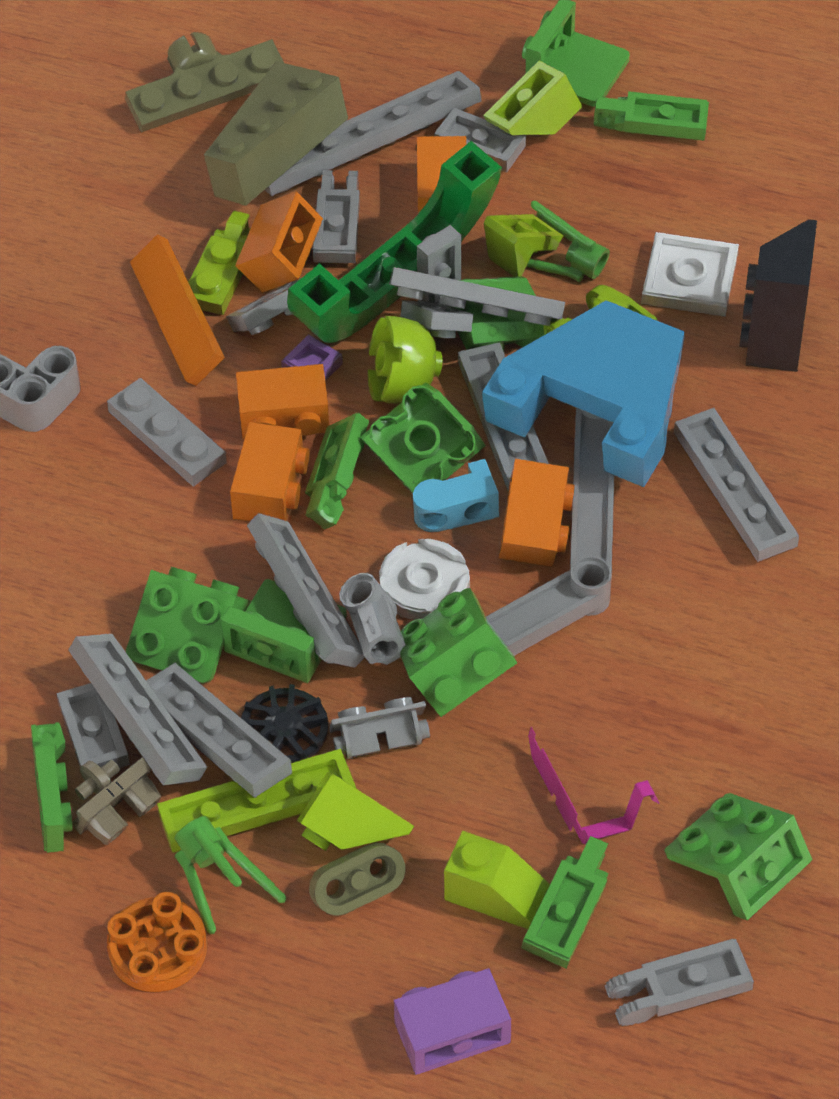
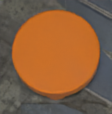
M162 892L155 897L134 902L120 913L111 917L108 922L107 951L112 969L124 983L135 989L146 992H163L175 989L192 979L203 965L207 953L204 924L199 915L190 906L181 902L177 894Z

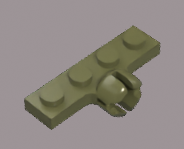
M202 32L190 34L195 43L192 47H190L185 36L178 38L168 49L167 60L174 73L168 77L125 92V101L141 133L252 93L276 61L284 63L273 40H268L229 55H222L216 51L210 37Z

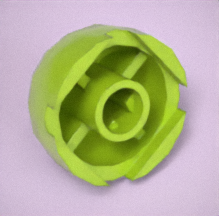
M385 316L386 318L381 317L377 321L370 342L369 355L376 356V370L368 369L369 392L374 401L401 403L403 396L412 387L422 386L425 382L431 385L433 377H439L443 358L442 353L436 351L435 341L426 327L417 321L403 317Z

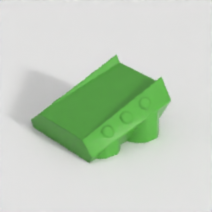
M523 276L460 280L536 296L527 278ZM466 301L465 309L457 308L473 314L472 331H457L466 350L500 342L504 352L505 345L515 343L520 347H524L544 336V325L524 321L526 314L524 312L509 310L507 317L482 313L483 304Z
M426 382L422 386L412 387L403 396V401L386 416H382L375 421L371 428L360 437L368 448L412 494L415 487L425 480H446L486 446L466 418L439 390Z

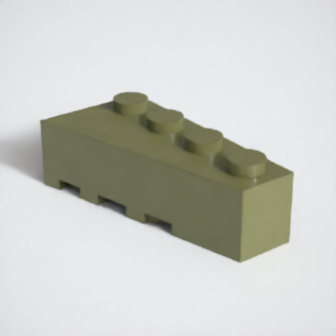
M276 61L204 154L215 197L246 206L348 119L339 77Z

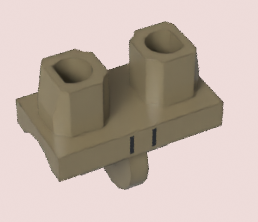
M143 757L113 782L110 778L120 771L119 766L113 760L107 762L103 767H99L96 763L89 760L80 767V773L85 781L75 788V793L82 800H85L93 792L96 794V796L77 810L76 814L78 817L72 822V826L80 835L88 829L107 846L128 826L114 810L116 805L125 800L139 817L145 815L157 805L161 795L153 782L148 778L151 768Z

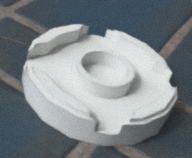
M418 539L417 544L407 546L406 542L396 546L384 558L379 570L380 585L396 604L397 614L412 620L426 617L438 608L441 600L447 595L470 588L469 570L461 552L448 543L434 539Z

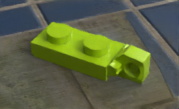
M233 211L226 222L225 231L216 229L214 236L211 235L188 282L201 310L224 315L241 280L243 273L235 265L251 229L248 223L250 215L247 213Z

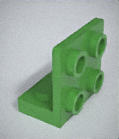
M265 579L246 611L229 606L221 619L224 651L305 683L310 681L322 660L315 653L314 637H311L306 628L295 618L293 613L294 607L289 598L273 580ZM337 605V606L339 607L340 611L342 612L344 618L346 619V617H347V610H346V608L343 607V606Z
M731 793L725 794L722 798L716 800L709 810L690 827L684 829L664 850L669 860L718 878L734 916L747 921L813 860L794 815Z

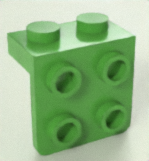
M559 0L552 11L548 10L544 14L540 28L535 36H529L524 44L522 58L526 60L525 74L540 60L566 74L579 101L595 107L597 97L607 96L629 63L630 53L626 49L575 32L576 2Z
M171 566L168 575L151 570L126 648L127 655L134 662L162 671L176 663L196 681L201 683L211 682L224 646L221 619L229 606L246 611L251 600L237 596L239 587L213 579L211 587L196 584L197 574Z
M470 588L447 595L441 600L437 609L423 619L419 618L409 622L401 630L405 646L402 648L400 655L407 674L440 717L517 664L513 653L487 621L476 595Z

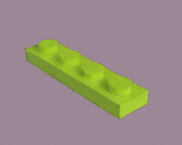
M341 748L291 763L292 774L255 798L237 782L231 781L157 803L159 817L172 853L181 850L174 839L175 835L185 825L199 817L207 816L214 828L220 827L226 836H230L301 814L327 772L333 773L356 788Z

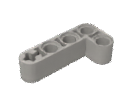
M52 346L46 348L26 368L0 354V418L22 430L37 432L45 429L80 392L81 385L74 352L67 347Z

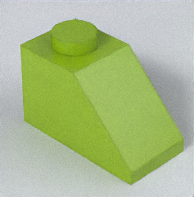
M539 60L483 116L487 122L510 135L556 134L582 108V105L566 74Z
M330 772L326 773L296 820L306 827L301 836L325 851L331 843L343 850L409 835L414 828V825Z
M463 830L444 869V900L525 929H529L550 886L549 882L509 846Z

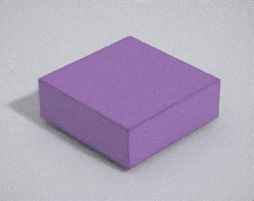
M309 334L281 361L282 368L323 364L325 381L343 364L341 353Z

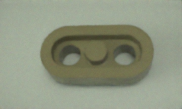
M377 842L368 844L320 867L311 878L309 885L310 897L318 908L330 915L349 913L398 888L405 876L404 859L396 849L389 845ZM376 859H381V870L377 874L371 875V863ZM337 879L339 882L337 892L333 895H327L326 887L328 883Z

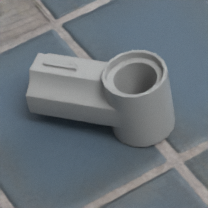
M359 573L352 576L341 587L339 593L340 601L350 613L365 658L371 664L383 663L388 665L401 657L400 652L405 646L396 620L397 606L373 575Z

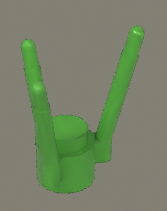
M532 201L531 207L537 211L536 216L572 242L565 258L571 265L567 267L530 259L526 267L568 276L577 282H581L584 275L596 279L608 261L610 250L581 234L539 202Z
M207 816L191 821L175 835L174 839L181 848L175 854V858L184 869L200 916L209 934L216 932V926L196 873L195 863L200 868H205L215 862L233 886L239 887L242 884V880L223 856L224 852H226L279 903L286 902V895L229 841L220 827L214 828Z

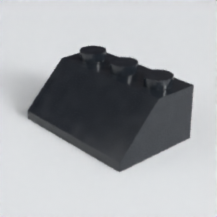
M808 219L760 246L758 264L749 263L746 290L754 291V294H745L742 319H748L751 322L742 321L739 347L748 348L746 366L798 371L817 220Z

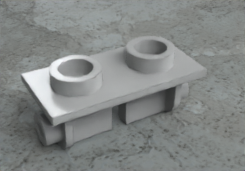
M405 697L384 703L385 709L367 713L366 707L361 706L338 712L339 718L331 720L329 727L330 733L341 732V736L333 738L335 750L341 748L343 755H346L347 759L380 752L377 735L383 733L386 735L389 750L422 744V739L430 738L427 720L418 721L417 715H422L426 707L425 701L413 703L411 697Z

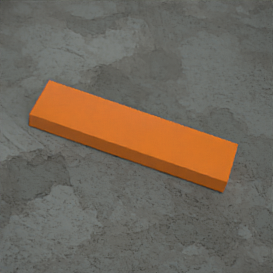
M157 234L130 261V264L185 381L197 386L225 357L168 239Z

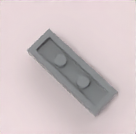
M139 378L107 400L109 413L193 487L227 463L226 452L142 378Z

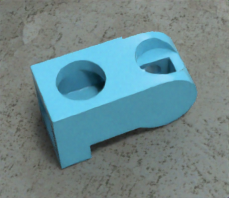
M482 459L468 463V474L444 481L428 479L419 483L413 492L415 523L424 531L440 532L499 517V492L486 460Z

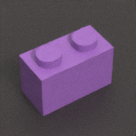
M489 968L476 973L473 971L461 972L452 977L449 982L431 988H413L403 994L401 998L394 1000L395 1025L415 1075L511 1043V1017Z

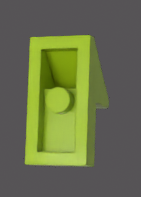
M533 214L487 216L483 223L490 260L514 277L522 276L533 253L556 250L563 237L561 233Z

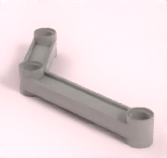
M577 407L570 570L486 616L489 624L514 656L586 615L593 616L604 612L610 603L614 475L604 471L602 441L613 422Z

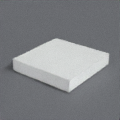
M656 232L642 291L641 304L726 316L739 244Z

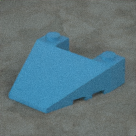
M606 300L503 358L482 391L485 420L488 423L525 438L546 402L552 397L611 421L613 424L602 441L604 471L645 487L665 453L669 418H671L675 383H677L684 342V331Z

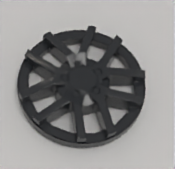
M289 684V688L275 689L274 685L270 686L269 691L258 695L250 703L246 702L244 706L245 709L241 719L266 740L273 742L272 745L281 751L283 746L287 745L294 753L293 755H285L291 760V763L311 758L322 748L327 739L328 717L321 704V699L319 697L315 698L305 691L295 689L293 684ZM288 697L287 706L279 707L276 698ZM295 699L304 701V703L295 706ZM271 701V707L262 706V704ZM313 711H316L317 714H318V715L303 717V716H305V715H307V714H309V713H311V712H313ZM254 715L265 720H253L250 717ZM321 726V730L316 737L310 729ZM300 738L310 744L304 751L297 743Z

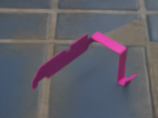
M530 727L528 738L532 759L551 796H553V793L555 794V803L569 830L571 831L572 827L575 828L582 844L586 845L590 836L600 839L632 830L644 797L650 796L652 801L659 804L648 780L638 782L634 786L623 817L581 828L577 821L578 814L544 749L540 750L535 740L536 734L533 728Z

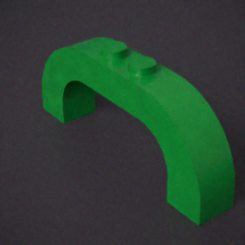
M470 141L441 165L435 191L412 221L339 280L319 263L288 289L287 306L289 311L323 342L327 343L340 341L362 329L401 297L397 295L398 287L389 285L392 268L396 267L417 272V245L422 243L426 237L436 234L451 225L461 234V242L492 199L499 182L502 167L475 143Z

